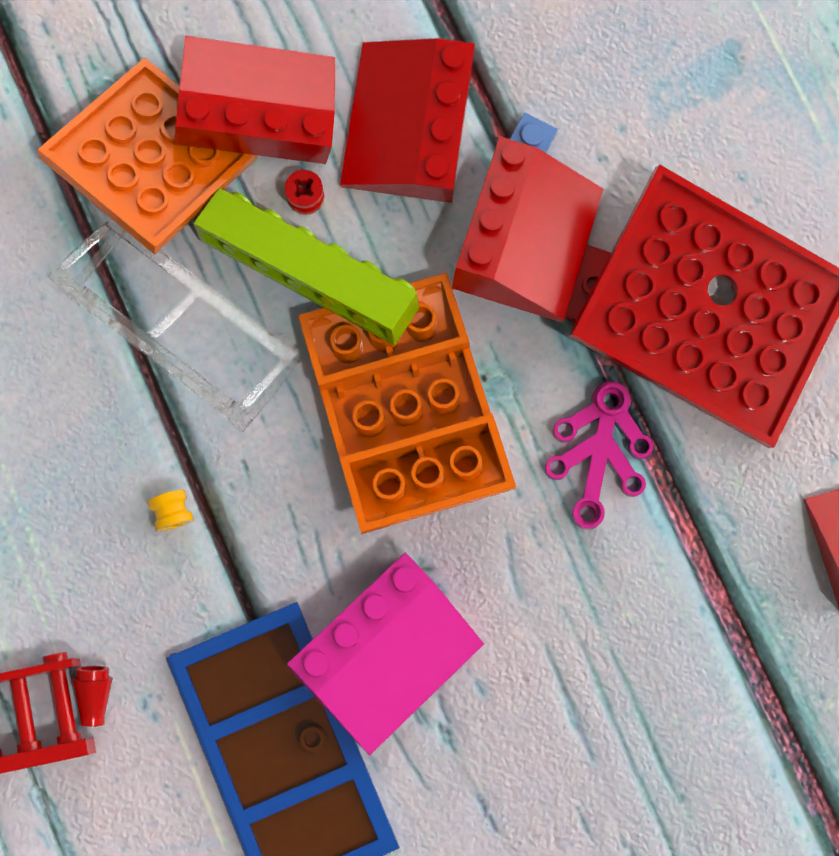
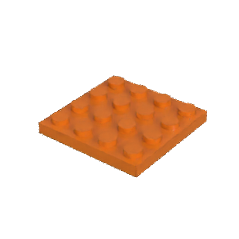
M144 57L38 148V158L155 255L206 207L219 187L224 190L257 159L258 155L174 145L180 86Z

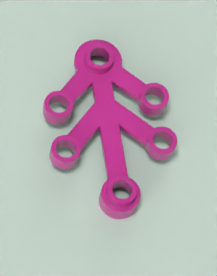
M609 381L600 384L593 392L591 405L570 418L558 420L553 427L555 439L561 443H568L574 439L578 429L599 418L595 435L562 456L551 457L545 465V473L550 479L561 480L568 474L570 468L591 456L583 499H580L572 509L574 523L585 530L596 528L601 524L605 516V510L599 501L607 459L621 479V490L625 495L636 497L646 487L644 477L634 471L612 437L616 422L630 441L628 450L633 458L645 459L653 451L652 440L642 434L628 412L631 404L628 390L618 382ZM607 395L614 396L617 399V406L614 408L607 407L604 404V397ZM559 425H569L572 429V434L568 437L561 436L558 432ZM636 441H644L647 444L648 449L646 453L640 454L635 451L634 443ZM554 461L561 462L564 466V472L560 475L553 474L550 470V464ZM629 478H635L639 481L640 488L638 491L632 492L627 488L626 482ZM589 507L593 510L594 518L592 521H584L581 518L580 511L582 508Z

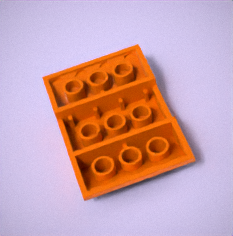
M447 272L410 283L417 292L419 310L395 346L325 308L298 315L361 534L516 489L493 413L490 412L470 350L469 339L453 289H451L452 286Z

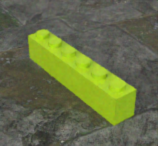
M219 187L194 222L201 242L394 346L419 310L417 292L407 281L401 278L391 279L382 274L381 270L373 263L366 260L362 262L350 257L341 246L335 243H330L329 245L316 239V236L303 226L295 228L289 225L273 210L265 209L263 211L255 207L247 197L238 192L231 194Z

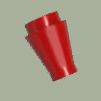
M84 666L76 669V677L72 678L81 726L96 727L105 724V712L113 677L109 676V667Z

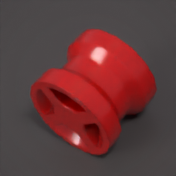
M302 169L292 173L286 180L285 193L288 204L293 211L298 214L309 215L321 208L325 195L322 181L316 173L311 170ZM309 185H311L309 188H301V187H300V186H302V187H303V186H307V187H308Z

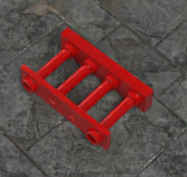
M67 652L44 656V664L0 673V683L10 681L20 744L16 745L17 754L2 756V750L0 749V774L96 753L94 737L82 739L81 732H76L66 669L80 667V658L68 659ZM49 673L60 736L56 737L58 745L42 748L41 740L37 741L26 678Z

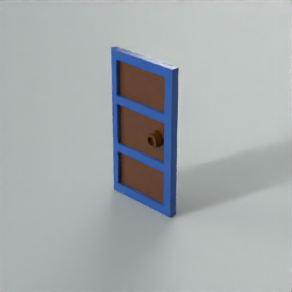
M298 602L184 651L172 653L166 658L245 856H383L400 848L356 741L287 668V663L313 640Z

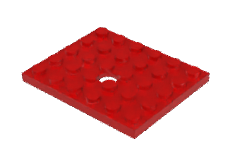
M659 164L653 170L568 336L763 446L774 448L839 317V268ZM716 276H724L731 281V288L735 295L728 305H718L709 296V283Z

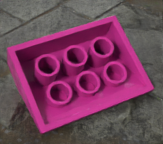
M405 552L287 663V668L370 756L484 643L433 580Z

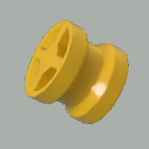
M185 490L167 492L147 501L149 509L156 516L154 523L156 532L172 530L194 521L192 512L188 511L185 506L187 499Z

